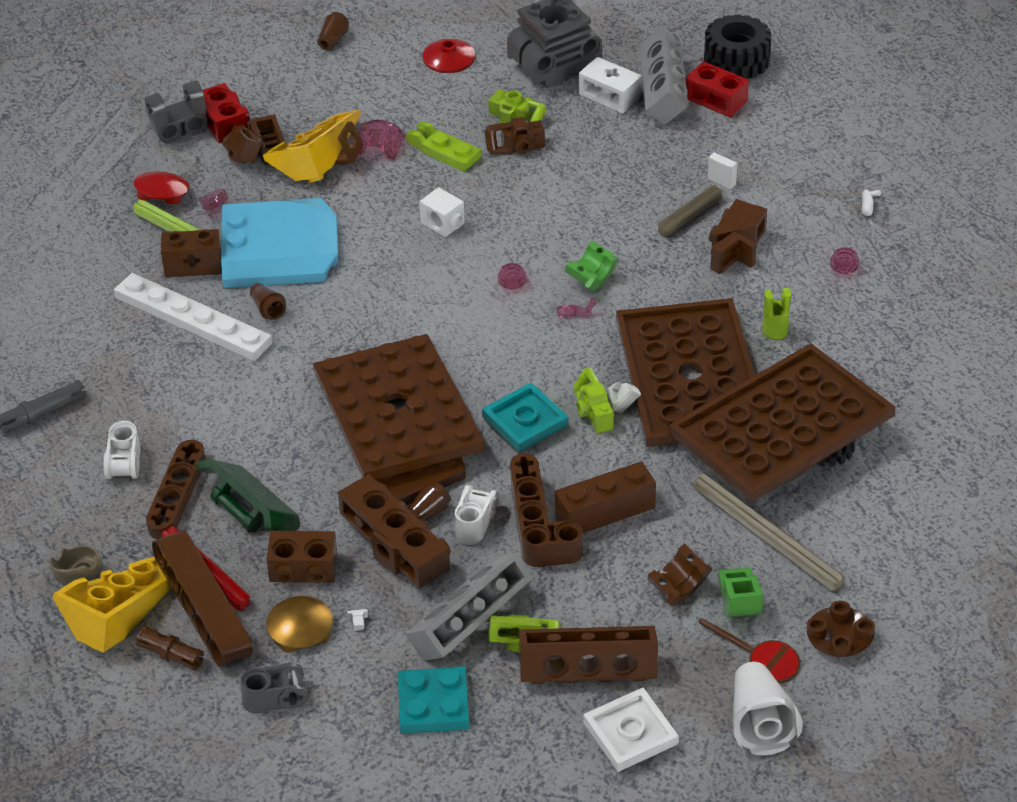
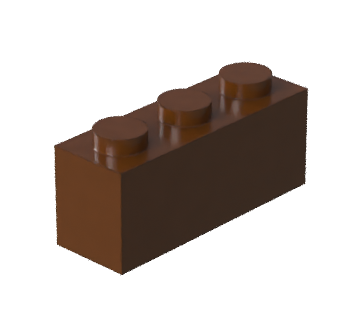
M640 461L555 490V517L558 521L569 520L577 522L581 525L583 533L649 511L655 508L656 481L644 463Z

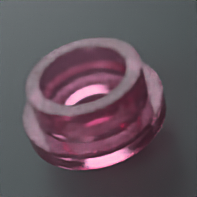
M843 247L837 249L831 256L830 266L836 272L848 274L858 269L860 261L853 249Z
M517 263L503 265L498 273V283L506 289L520 288L527 281L526 272Z

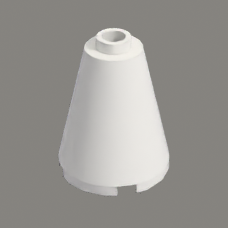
M759 662L743 664L737 669L734 679L733 734L737 744L741 748L744 746L750 749L751 753L755 755H772L786 750L790 747L789 742L796 735L798 738L802 733L803 720L801 713L765 665Z

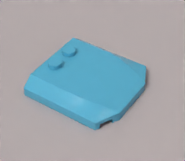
M322 198L222 204L221 265L224 288L252 287L257 283L268 286L325 282L328 278L327 272L329 269L335 267L339 262L337 217Z

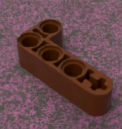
M529 453L517 454L510 461V477L523 561L532 567L571 564L579 561L583 556V529L581 525L569 520L548 521L539 462L534 455Z

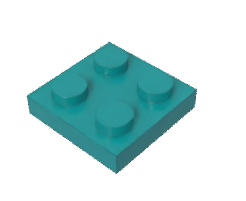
M532 382L482 408V418L519 453L569 425V416Z
M465 666L397 671L400 734L469 729Z

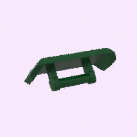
M213 459L196 462L197 471L211 474L216 473L221 477L220 482L213 489L210 498L235 517L248 533L255 532L260 527L262 519H264V528L267 532L296 531L300 527L298 515L242 466ZM232 488L254 506L250 514L229 496Z

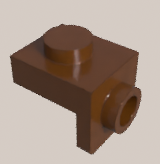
M732 232L711 247L710 269L720 274L737 261L751 268L755 265L756 244L738 232Z

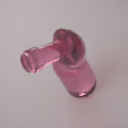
M595 298L590 299L586 308L575 304L559 306L557 308V315L559 317H589L592 315L591 310L596 305L597 300Z

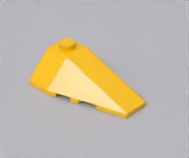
M360 109L338 113L314 126L315 129L297 134L295 136L296 140L290 142L288 146L286 142L276 145L263 155L264 160L296 182L308 180V183L323 179V174L333 167L343 148L338 140V136L347 122L352 121L355 126L361 115Z
M153 556L130 563L128 570L114 573L111 570L103 571L100 578L91 581L84 577L74 580L53 593V600L76 640L104 653L125 639L167 594L171 586Z

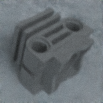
M541 0L517 9L520 16L518 23L521 26L513 29L507 37V57L509 59L513 58L519 65L522 64V68L532 77L534 84L541 83L545 88H549L565 78L579 75V72L596 57L602 58V39L589 26L591 19L572 0Z

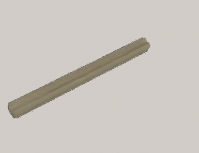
M702 474L700 477H697L695 480L696 490L831 591H837L842 587L844 575L709 475Z

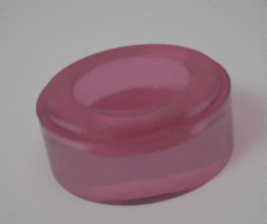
M223 188L204 195L199 201L204 210H210L227 202L229 197Z

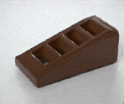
M275 114L249 120V129L261 140L258 153L264 165L269 163L264 160L263 155L272 149H266L265 147L285 142ZM275 138V140L263 142L264 140Z

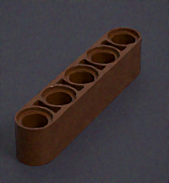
M183 530L152 541V550L157 564L217 666L222 667L251 656L253 653L252 643L245 628L188 533Z

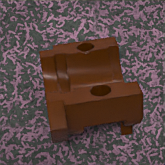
M684 543L678 548L673 559L658 571L654 569L649 573L647 580L667 598L666 602L670 606H675L692 595L706 580L713 568L709 564L706 565Z

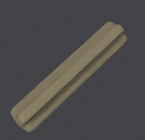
M712 185L660 221L658 223V232L665 237L676 232L721 200L722 189Z

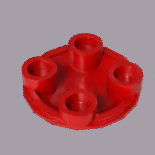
M153 171L138 175L134 180V188L137 190V198L140 200L158 199L175 205L181 203L182 196L189 191V183L177 174Z

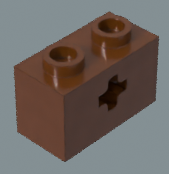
M203 229L162 233L161 256L165 278L222 274L220 230Z

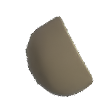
M79 545L69 550L62 548L59 559L55 560L54 557H50L49 564L55 579L63 586H66L72 581L83 577L88 581L95 580L102 570L103 561L99 551L92 546Z

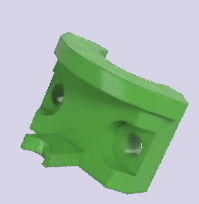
M592 240L577 263L570 261L566 265L565 272L582 282L592 292L596 291L606 282L614 271L619 259L613 256L612 252Z

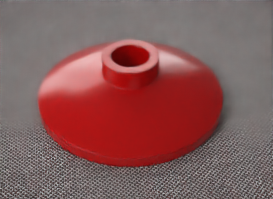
M459 39L437 40L429 44L423 51L424 64L431 70L440 73L460 72L471 66L475 60L473 47Z

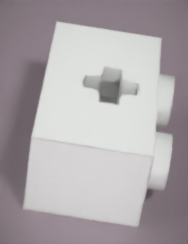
M596 57L579 72L580 95L621 113H624L641 97L642 75L607 60Z

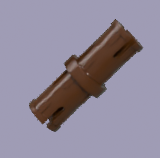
M143 626L137 634L136 639L140 640L135 642L136 645L160 655L162 660L167 662L172 660L194 671L203 662L204 651L180 642L179 637L172 634L169 637L147 626Z

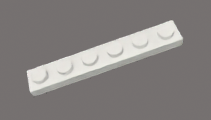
M131 273L114 289L115 298L252 361H256L272 345V336L134 273Z

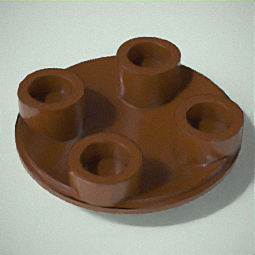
M839 600L833 602L829 608L820 610L807 622V636L811 644L819 651L831 656L848 657L857 655L865 651L874 639V622L862 612L851 608L846 601Z

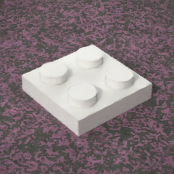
M640 688L583 714V723L617 772L678 745L679 742L678 734L644 688Z

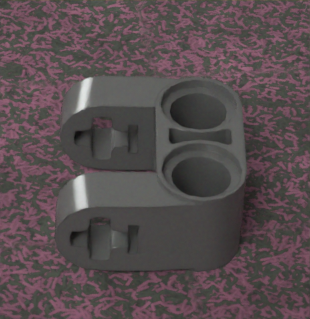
M197 80L183 84L184 101L166 107L159 93L145 97L149 123L163 143H173L197 135L206 128L205 98L201 85Z

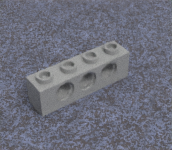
M662 26L640 44L645 109L663 125H666L688 107V92L685 81L686 74L684 72L682 40L676 32H670Z
M516 552L494 556L406 632L405 635L423 661L444 658L533 578Z

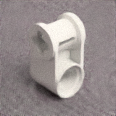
M130 421L116 422L109 429L107 449L104 454L105 479H112L113 476H131L132 479H138L141 449L136 426Z
M472 485L464 487L459 504L455 509V536L460 543L475 545L482 541L489 523L497 510L499 501L498 491L492 490L489 493L475 490Z

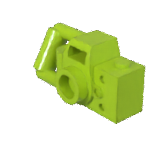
M498 89L488 100L489 114L498 116L500 123L510 122L511 118L525 117L526 122H528L531 116L530 122L542 121L547 111L545 104L533 101L530 97H523L516 90L508 92Z
M590 367L584 368L573 385L574 393L578 399L576 401L580 418L586 417L589 419L596 434L613 430L614 412L608 402L607 392L603 384L599 383L593 369Z
M511 614L508 617L491 615L488 632L489 642L507 643L508 650L519 652V629H542V627L555 629L561 628V623L557 620L529 618L524 615Z

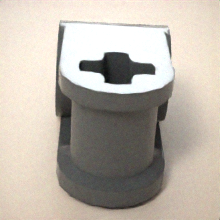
M292 662L271 667L252 668L244 672L240 682L243 707L251 713H262L277 709L297 708L305 704L309 696L307 689L302 684L304 676L302 666Z

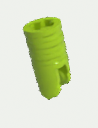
M789 288L782 289L781 300H774L771 290H765L762 333L769 339H783L788 334L791 290Z

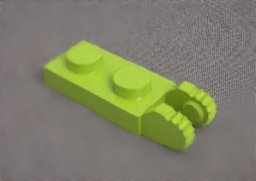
M426 121L419 122L416 125L417 130H410L405 136L408 143L421 150L422 153L463 172L482 157L481 149L440 130H436L432 124L426 123Z

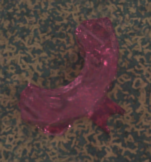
M370 120L364 123L358 131L364 144L359 155H362L367 147L374 146L383 150L388 159L395 160L406 135L398 126L391 122Z

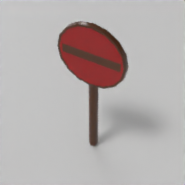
M704 618L699 619V623L750 652V662H759L765 665L778 683L790 681L796 676L800 668V658L796 650L789 644L768 640L753 647Z

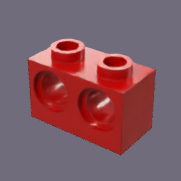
M703 61L686 77L687 100L729 118L748 101V79Z
M226 83L203 90L207 127L218 143L223 142V138L232 130L233 125H244L248 128L247 122L250 120L248 109L246 106H241L237 93L235 91L232 92Z

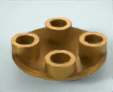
M294 596L279 602L271 609L266 620L269 636L279 644V648L282 651L288 653L328 641L333 624L332 613L328 606L319 599L309 596Z

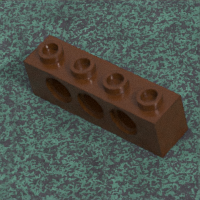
M367 474L338 492L340 514L371 544V533L375 530L397 547L398 569L419 589L450 570L451 551L447 542L433 534L429 530L428 525L422 519H417L403 501H398L394 498L382 482L378 483L370 474ZM381 545V548L384 551V553L390 557L386 548L383 545Z
M655 626L519 629L521 682L542 684L551 681L576 683L587 680L611 682L622 679H631L633 681L657 679L658 640ZM620 654H627V656L623 658L616 657ZM586 655H593V656H594V657L589 658V659H584V658H582V657H584V656H586ZM552 656H559V657H560V658L555 659V660H550V659H548L549 657H552Z

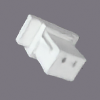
M367 609L347 611L348 620L353 621L354 631L364 630V618H368Z

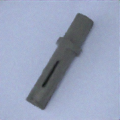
M76 380L74 383L29 402L22 401L14 409L0 414L1 433L4 434L25 423L32 424L38 417L86 398V391H81L84 388L82 382Z

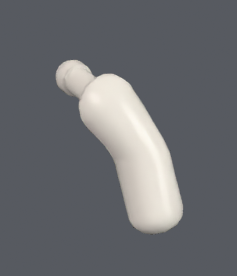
M866 189L862 192L861 212L864 216L872 215L874 204L872 197H879L881 195L880 190L869 192Z

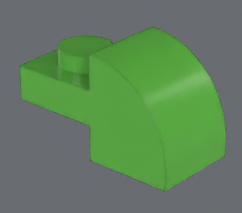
M751 567L718 570V583L724 600L725 616L728 618L761 614L763 594L758 578L753 576Z

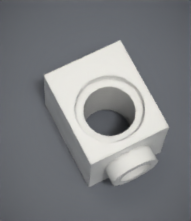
M439 187L419 201L421 223L444 237H447L465 223L464 201Z

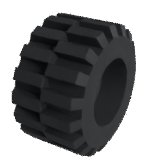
M734 14L733 16L726 15L723 18H717L705 30L704 62L746 79L757 77V74L764 73L765 69L769 67L771 30L766 23L761 22L758 18H751L749 15Z

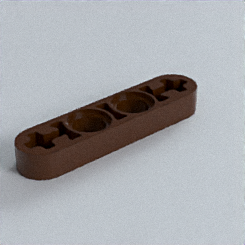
M186 440L178 445L146 516V524L149 535L154 539L162 538L161 534L164 530H167L170 526L177 528L201 473V471H197L196 462L206 460L204 446L197 440ZM179 474H186L189 476L184 481H176L173 479L175 476ZM168 497L179 498L174 504L163 502ZM163 515L166 517V522H162L164 519Z

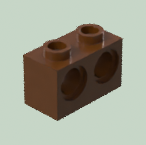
M270 531L267 553L269 581L282 583L335 582L338 553L335 531Z

